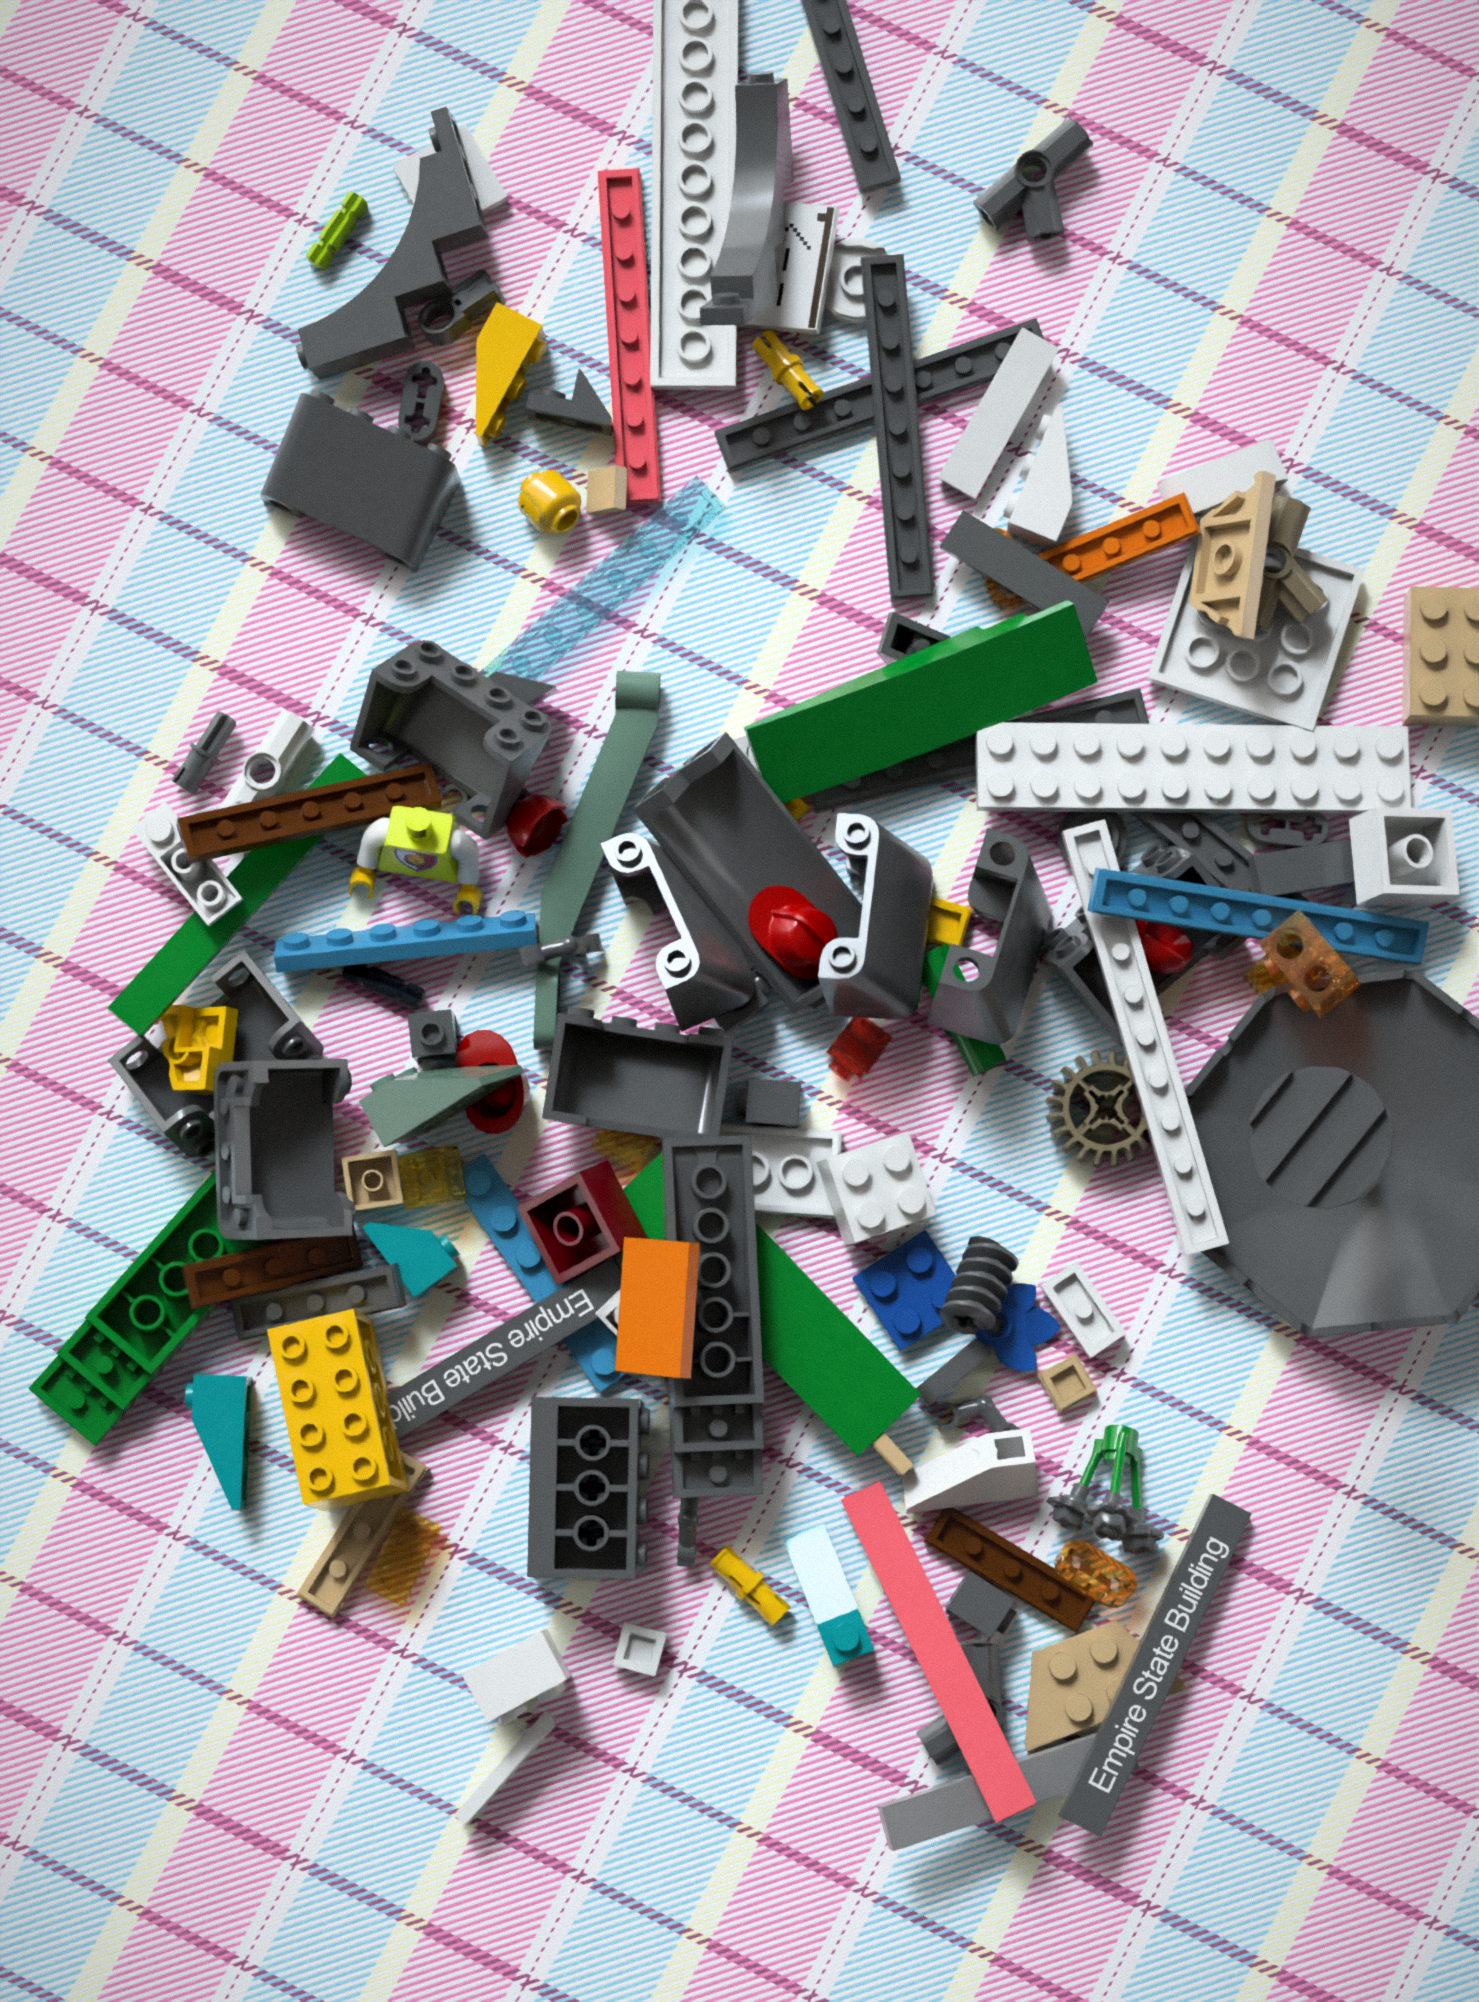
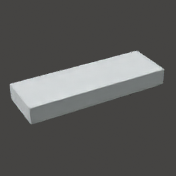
M547 1711L537 1719L454 1814L463 1824L469 1825L553 1730L557 1725V1720Z

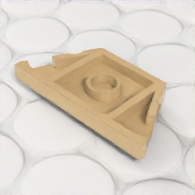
M1259 471L1254 475L1255 484L1245 493L1235 490L1224 500L1219 508L1212 509L1200 519L1199 528L1202 534L1198 535L1189 604L1194 608L1208 613L1209 618L1233 630L1232 633L1248 640H1254L1276 480V475L1266 471Z
M1111 1620L1032 1651L1027 1725L1024 1740L1027 1751L1103 1721L1140 1643L1116 1620ZM1177 1675L1167 1696L1187 1689L1185 1683Z

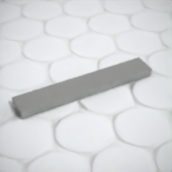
M1097 1733L1016 1759L1037 1803L1069 1793ZM1136 1761V1763H1135V1765H1134L1132 1771L1139 1769V1765H1138V1762H1137V1761ZM973 1774L877 1805L888 1849L892 1851L993 1818Z

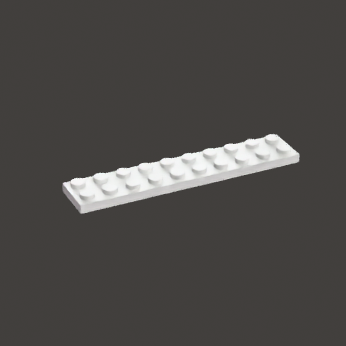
M653 0L650 388H654V390H736L737 325H701L700 307L712 300L710 275L721 252L732 200L736 155L735 85L738 84V0Z
M1001 722L975 733L976 811L1263 814L1320 812L1322 814H1362L1375 807L1411 808L1408 726H1315L1314 730L1310 731L1295 725Z

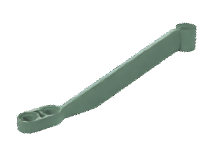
M617 671L615 716L541 892L539 943L562 939L564 936L572 935L605 855L600 843L612 838L658 727L660 672ZM562 957L547 960L545 963L537 965L533 1033L534 1050L552 1051L559 1013L560 962Z

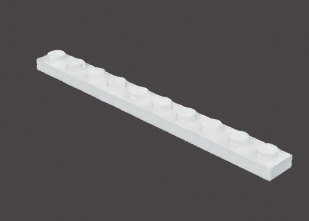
M1103 819L1061 832L1184 1256L1229 1244L1135 920L1087 911L1095 867L1120 871L1106 821Z

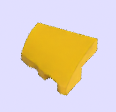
M172 1005L159 1020L163 1023L167 1040L161 1043L164 1056L170 1064L169 1077L173 1091L214 1095L213 1083L216 1068L221 1063L233 1062L238 1009L227 1006L193 1008L186 1005Z

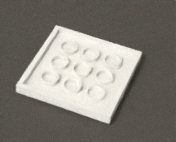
M1198 536L1193 537L1146 681L1281 725H1295L1313 731L1365 569L1297 547L1293 557L1294 560L1327 597L1328 601L1299 625L1277 602L1268 630L1255 629L1254 640H1248L1232 633L1233 630L1225 625L1218 624L1209 618L1208 613L1201 612L1189 604ZM1266 553L1264 569L1270 573L1280 572L1282 566L1280 559L1272 553Z

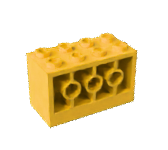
M350 1309L267 1329L303 1505L321 1511H328L408 1492L406 1473L387 1396L389 1393L373 1320L355 1309Z

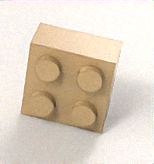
M396 1149L341 1158L346 1194L349 1200L353 1202L356 1213L406 1205L399 1155Z

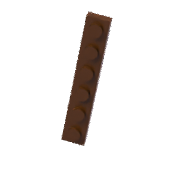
M425 763L177 818L176 826L187 863L192 864L371 824L383 817L389 818L393 806L422 807L428 811L441 808L442 798L431 764Z

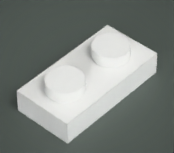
M1077 1260L1040 1285V1288L1089 1359L1127 1334Z

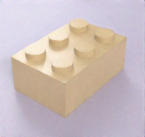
M1411 586L1403 599L1402 724L1479 726V588Z

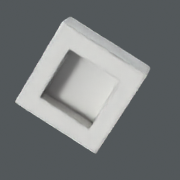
M625 1621L613 1665L656 1677L667 1633Z

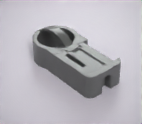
M477 271L452 288L453 293L441 296L427 303L421 309L418 315V324L428 342L436 346L449 345L470 330V323L492 309L497 302L502 305L506 304L499 286L496 282L492 281L487 271ZM443 315L454 316L446 327L437 330L429 329L431 323L436 318Z

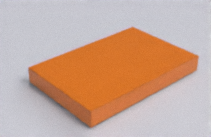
M624 1237L615 1371L691 1379L700 1243Z

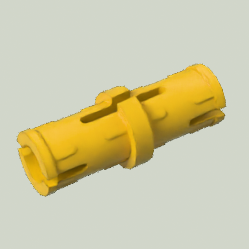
M773 330L763 332L762 334L767 339V343L771 348H768L758 336L752 344V349L772 370L771 375L775 382L787 388L799 403L801 409L807 410L812 408L813 405L808 400L809 397L805 392H808L813 400L818 403L824 395L823 390L803 369L804 363L800 357L792 355Z
M728 1544L708 1564L736 1591L735 1596L740 1601L744 1599L771 1627L791 1607L763 1580L765 1575L759 1570L755 1572Z

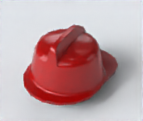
M781 885L766 887L754 896L749 905L747 921L751 934L759 945L794 977L806 980L817 978L823 948L830 941L838 938L836 926L831 918L823 911L818 910L793 888Z
M476 1030L467 1034L459 1043L457 1054L455 1055L456 1067L518 1065L511 1045L502 1035L491 1030ZM524 1073L465 1109L468 1119L475 1128L486 1134H501L510 1130L520 1119L521 1113L526 1108L530 1098V1085L527 1076Z

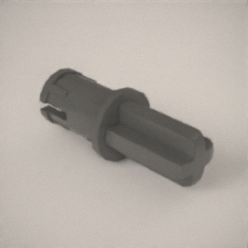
M217 712L197 744L190 743L189 746L192 749L171 781L195 795L214 763L219 764L221 761L216 757L236 727V721L223 712Z

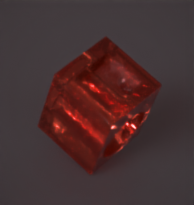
M853 1017L826 1051V1057L831 1060L827 1067L846 1082H849L852 1077L861 1082L891 1044L893 1037L870 1019Z

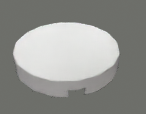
M862 237L843 239L835 244L824 310L835 319L850 324L866 323L860 259L861 257L890 255L878 242Z

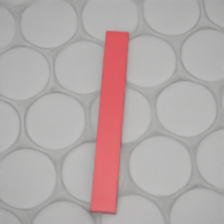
M640 168L597 171L615 464L627 468L626 507L661 504L655 397L654 388H650L651 334Z
M881 1481L840 1499L996 1824L1037 1805Z

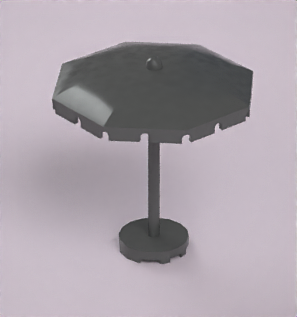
M1401 969L1352 975L1343 979L1328 978L1270 987L1264 994L1261 993L1230 1032L1225 1045L1219 1051H1215L1185 1089L1229 1240V1244L1201 1251V1253L1242 1286L1252 1291L1259 1300L1308 1338L1458 1323L1479 1297V1018L1417 970Z

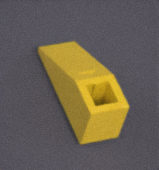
M498 302L477 337L476 437L479 445L484 448L490 437L496 439L500 435L507 420V416L503 414L511 400L514 402L518 401L527 383V379L524 378L526 371L531 363L534 365L539 363L547 347L541 324Z

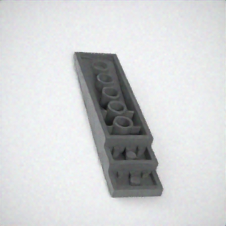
M751 1135L663 1138L664 1240L700 1243L691 1379L668 1377L673 1499L763 1495L761 1449H764L762 1420L764 1387Z

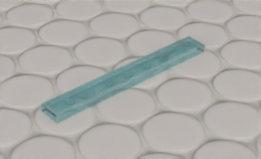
M696 475L479 673L490 680L489 675L497 671L537 681L726 510L725 504Z

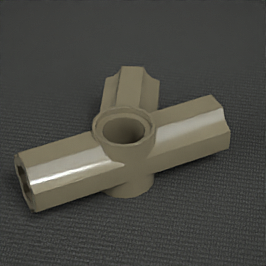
M1275 495L1272 502L1266 553L1276 555L1280 559L1282 566L1281 571L1277 573H1270L1263 569V584L1256 621V629L1263 631L1268 630L1277 602L1299 625L1328 601L1327 597L1293 558L1311 507L1291 497Z

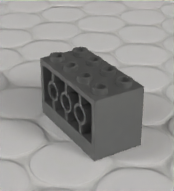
M531 1397L527 1577L636 1579L638 1577V1570L647 1569V1542H639V1525H646L648 1523V1497H640V1480H648L649 1453H641V1435H649L650 1409L642 1408L641 1399ZM594 1430L599 1431L600 1438L606 1439V1448H600L598 1456H592L591 1449L584 1447V1439L591 1438L592 1431ZM591 1475H597L598 1482L605 1484V1492L598 1494L597 1501L591 1500L590 1493L583 1491V1484L590 1482ZM590 1520H596L598 1528L604 1529V1537L598 1538L596 1545L589 1544V1537L582 1535V1528L588 1527Z

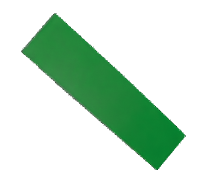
M1066 600L1029 617L1021 613L984 630L978 626L973 627L743 728L759 774L780 801L786 803L970 736L979 730L1022 715L1095 684L1098 681L1075 605Z
M661 1152L623 1189L647 1237L664 1240ZM755 1221L762 1358L858 1457L921 1396V1393Z
M216 1169L84 1317L86 1320L57 1351V1357L28 1388L95 1447L133 1406L220 1304L191 1309L181 1266L270 1244L274 1240H234L223 1238L217 1222Z

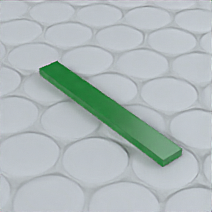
M339 753L307 789L366 777L367 775L344 755ZM328 833L251 850L227 876V879L244 900L210 927L195 911L107 1007L108 1011L142 1039Z

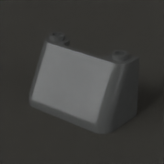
M838 813L835 837L840 851L847 856V874H857L864 882L858 938H836L823 948L820 956L818 979L831 1016L905 1019L916 1011L920 1002L933 887L932 867L927 857L870 817L861 814Z
M635 833L622 834L600 843L625 905L634 903L633 900L641 901L648 905L653 915L669 909L679 931L681 939L662 948L657 955L655 964L681 1032L747 1003L754 995L756 986L752 971L741 947L660 844L655 840Z
M348 1059L258 1060L219 1064L215 1070L213 1084L217 1222L223 1238L264 1240L352 1236V1225L355 1221L356 1211L353 1202L349 1200L344 1192L335 1191L333 1104L342 1102L352 1086V1077L348 1070Z

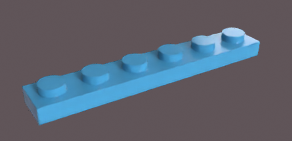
M511 910L497 917L482 918L479 915H465L456 921L449 922L424 919L410 926L395 927L392 924H378L371 927L370 930L362 931L338 928L324 935L308 936L306 933H292L286 935L283 939H276L274 952L276 973L521 948L537 944L535 913L525 914V912L520 910Z
M484 1153L448 1178L536 1303L574 1281L572 1278L556 1285L517 1209L521 1204ZM600 1318L563 1340L599 1393L628 1373L615 1371L617 1340Z

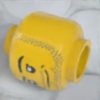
M546 470L541 473L534 472L522 482L521 492L518 497V508L537 530L543 534H562L576 524L581 515V495L562 474L556 470Z

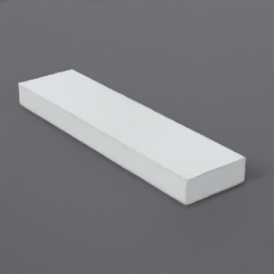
M1023 327L1020 329L939 474L938 480L971 499H976L1060 348Z

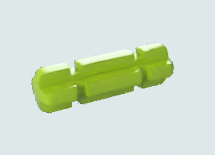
M349 192L340 204L342 205L341 211H335L318 236L320 239L319 243H313L307 252L306 258L308 262L323 271L328 268L334 259L333 252H339L356 227L355 220H360L367 211V201L357 193Z

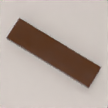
M353 1224L352 1236L290 1238L182 1265L181 1268L190 1307L194 1310L363 1267Z
M953 1507L942 1509L924 1540L927 1544L1075 1633L1079 1631L1099 1596L1097 1593Z

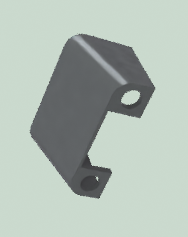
M312 389L310 394L300 393L261 491L260 497L262 501L299 519H302L305 513L374 545L379 556L417 573L461 483L457 467L450 461L452 454L432 443H429L427 448L412 442L413 436L396 426L390 425L388 430L373 424L374 418L362 410L351 407L349 412L338 408L334 406L335 400L318 390Z
M423 640L408 645L372 669L349 749L382 772L408 754L422 764L430 763L434 772L472 796L470 800L454 810L452 816L455 817L457 822L484 840H488L505 825L552 731V724L541 711L526 704L511 694L506 688L492 682L472 666L462 662L441 648L437 643ZM374 743L382 744L388 747L391 752L387 754L377 753L369 745ZM477 811L486 813L484 822L475 819L471 813Z
M987 828L968 889L967 900L975 913L1003 922L1001 933L993 956L951 943L926 1024L989 1044L998 1045L1009 1041L1017 1030L1050 922L1051 906L1025 844L1014 836ZM960 961H969L977 967L978 977L969 982L961 981L955 976L953 967Z
M1160 843L1152 846L1142 855V863L1130 872L1220 887L1193 852L1175 845L1163 846ZM1081 906L1075 913L1076 919L1064 929L1062 927L1055 929L1044 938L1042 944L1044 948L1041 950L1040 955L1110 1037L1123 1046L1085 913ZM1179 927L1194 944V948L1191 951L1193 958L1180 972L1161 974L1149 970L1157 997L1207 954L1222 961L1248 938Z
M244 949L210 976L224 994L209 1007L227 1006L238 1009L233 1062L321 1059L324 1051L322 1043ZM245 968L239 977L228 981L234 972ZM145 1035L142 1039L136 1036L107 1060L160 1130L182 1152L189 1157H205L215 1151L214 1095L173 1091L169 1077L170 1064L164 1056L161 1046L157 1048ZM139 1051H143V1053L138 1059L126 1064L128 1059L132 1055Z
M568 1007L567 1014L558 1013L542 1119L660 1138L719 1136L734 1040L724 1038L725 1030L699 1026L698 1034L684 1035L680 1034L681 1029L678 1025L655 1022L654 1030L638 1028V1020L627 1017L612 1016L611 1023H605L602 1020L594 1019L595 1013L591 1009Z

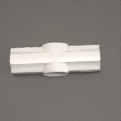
M283 709L255 753L245 760L243 772L219 809L271 798L279 793L285 785L287 774L316 729L300 717ZM263 764L273 765L275 767V775L271 781L263 784L254 781V773L259 766Z

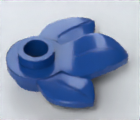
M1017 1283L1006 1287L1008 1293L1005 1299L1000 1300L1002 1308L999 1314L995 1315V1317L1001 1320L1002 1329L998 1333L979 1329L978 1333L974 1335L984 1345L993 1347L1001 1364L1017 1371L1028 1372L1037 1368V1359L1033 1346H1038L1051 1339L1060 1330V1324L1048 1312L1033 1306L1036 1300L1035 1285Z

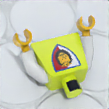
M393 806L389 818L383 817L365 828L356 861L360 867L353 869L350 876L348 893L351 896L354 886L363 884L369 888L367 899L372 898L376 884V874L372 869L377 868L380 871L461 883L462 886L459 888L453 901V911L459 914L463 901H466L472 905L473 915L477 914L484 896L482 890L475 885V883L479 882V848L477 842L460 829L454 816L428 811L422 807Z

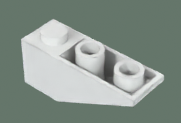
M1056 405L1052 417L1043 415L1035 435V439L1042 442L1036 456L1030 453L1027 454L1019 474V478L1026 481L1020 495L1011 493L1003 513V517L1009 519L1006 532L1048 549L1057 545L1073 503L1063 407L1060 405Z
M164 801L131 829L210 927L244 899L213 859L192 864L187 863L176 826L179 816Z
M1030 1428L984 1434L901 1475L907 1513L1039 1496L1036 1460Z

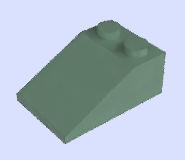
M521 1065L442 1067L417 1072L416 1068L412 1067L397 1076L391 1073L372 1083L370 1087L373 1092L359 1100V1103L383 1147L429 1133L517 1078L524 1071Z

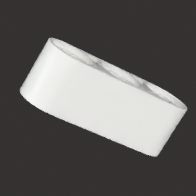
M1269 439L1176 474L1159 483L1157 487L1163 501L1184 492L1197 520L1200 519V516L1204 517L1212 509L1219 508L1224 500L1235 490L1245 493L1255 484L1254 475L1259 471H1266L1276 475L1274 489L1285 484L1289 478L1273 440Z

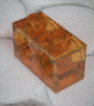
M1300 909L1258 943L1266 955L1260 960L1261 963L1276 980L1282 976L1287 979L1293 986L1288 994L1304 1013L1311 1008L1319 1018H1322L1361 986L1356 974ZM1293 942L1303 944L1302 952L1296 958L1285 959L1282 957L1283 949L1288 944ZM1324 974L1331 977V982L1325 990L1320 992L1310 990V983L1316 976Z

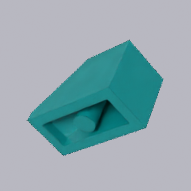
M368 1222L362 1227L389 1264L398 1263L401 1280L416 1299H420L460 1269L454 1260L460 1253L446 1234L438 1238L435 1233L429 1230Z

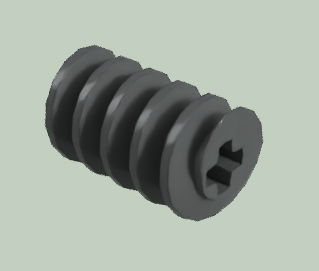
M982 1236L970 1237L968 1247H966L962 1255L963 1261L960 1262L956 1270L957 1275L952 1280L951 1289L945 1297V1304L939 1312L940 1319L947 1327L954 1332L962 1334L978 1333L979 1329L988 1330L994 1327L996 1323L995 1315L999 1314L1002 1308L1000 1300L1005 1299L1008 1293L1006 1286L1011 1284L1014 1278L1012 1272L1016 1271L1019 1265L1018 1258L995 1240Z

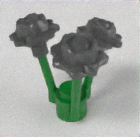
M1107 1425L1104 1429L1103 1439L1094 1440L1092 1455L1079 1484L1074 1483L1070 1494H1064L1060 1497H1048L1046 1501L1053 1507L1052 1519L1068 1530L1075 1529L1079 1531L1084 1524H1090L1099 1538L1122 1541L1123 1551L1135 1555L1153 1552L1156 1541L1164 1538L1162 1530L1154 1528L1152 1524L1146 1522V1509H1142L1140 1473L1142 1449L1137 1447L1139 1432L1124 1425ZM1101 1457H1104L1103 1463L1113 1468L1110 1493L1105 1495L1103 1503L1088 1505L1086 1503L1090 1493L1088 1486ZM1129 1466L1132 1509L1128 1510L1126 1505H1122L1123 1497L1120 1495L1123 1469L1129 1468Z

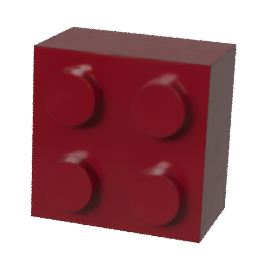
M608 1160L576 1173L517 1207L556 1285L579 1276L622 1253L624 1237L648 1238Z

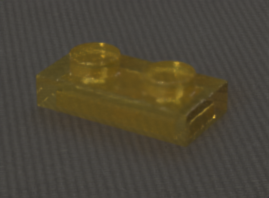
M402 1507L363 1588L404 1607L443 1526Z

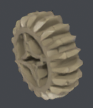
M1095 1050L1091 1052L1090 1059L1092 1065L1088 1066L1085 1059L1079 1055L1074 1059L1075 1066L1078 1069L1077 1073L1067 1066L1060 1070L1062 1076L1068 1081L1067 1084L1059 1080L1052 1081L1050 1087L1061 1093V1097H1047L1046 1105L1059 1107V1112L1048 1114L1046 1121L1048 1123L1061 1122L1062 1127L1053 1131L1051 1136L1053 1139H1059L1065 1134L1070 1140L1062 1147L1064 1153L1071 1151L1074 1145L1081 1148L1076 1157L1077 1162L1083 1163L1089 1152L1094 1154L1092 1161L1094 1168L1101 1167L1103 1155H1108L1111 1168H1116L1119 1166L1118 1153L1122 1152L1124 1158L1129 1163L1133 1162L1136 1157L1131 1147L1135 1145L1140 1151L1145 1153L1150 1146L1142 1136L1143 1134L1148 1137L1150 1136L1141 1105L1140 1118L1136 1129L1128 1123L1129 1119L1122 1110V1103L1125 1097L1132 1090L1137 1095L1127 1057L1123 1060L1122 1066L1117 1065V1052L1110 1050L1107 1056V1063H1102L1099 1051ZM1108 1074L1124 1081L1114 1090L1103 1092L1093 1085L1090 1086L1084 1079L1093 1075ZM1073 1089L1081 1095V1099L1085 1102L1088 1109L1086 1119L1077 1129L1072 1123L1069 1113V1102ZM1119 1093L1120 1097L1114 1102V1107L1111 1110L1115 1117L1108 1120L1106 1115L1103 1120L1099 1118L1093 1125H1090L1089 1122L1095 1117V1112L1099 1108L1095 1101L1101 1098L1104 1103L1106 1099L1111 1100ZM1106 1126L1113 1129L1116 1133L1119 1132L1126 1140L1116 1144L1105 1145L1086 1139V1137L1096 1128Z

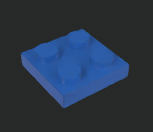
M924 1230L852 1277V1280L899 1351H902L943 1324L939 1312L945 1304V1297L951 1289L950 1285L956 1275L927 1231Z

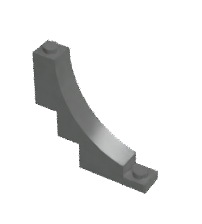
M773 71L748 73V79L735 85L736 155L732 200L721 252L710 275L712 300L700 307L701 325H744L778 300L775 247L786 240L783 188L794 182L788 78H774Z
M447 106L430 111L434 127L428 128L436 153L420 158L418 187L409 222L399 244L385 266L348 303L319 321L298 329L301 344L296 345V351L299 361L304 370L309 369L319 380L415 349L405 309L453 293L442 253L490 237L457 121Z

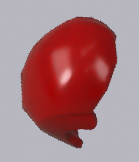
M531 794L519 800L514 805L506 821V835L513 850L525 858L548 850L558 838L562 824L568 822V817L563 812L567 808L566 805L549 795Z
M1142 920L1136 922L1149 970L1161 974L1180 972L1193 958L1191 951L1194 948V944L1178 926Z

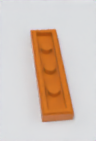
M1183 492L1036 555L1081 584H1084L1202 533L1187 495Z

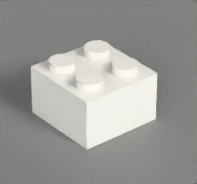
M1375 807L1349 819L1357 905L1434 906L1460 895L1452 810Z
M908 1131L816 1162L844 1245L857 1243L937 1215Z
M545 1628L468 1670L462 1676L486 1722L488 1723L497 1718L500 1724L503 1725L528 1710L524 1704L526 1701L537 1696L539 1702L543 1703L566 1689L563 1681L567 1680L571 1673L548 1629Z

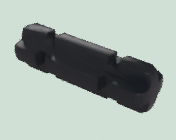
M367 964L343 967L341 976L346 981L355 985L361 983L364 989L394 1002L400 1000L401 1005L412 1010H417L422 1004L425 996V991L422 987L410 982L408 985L404 984L403 979L374 966L368 968Z

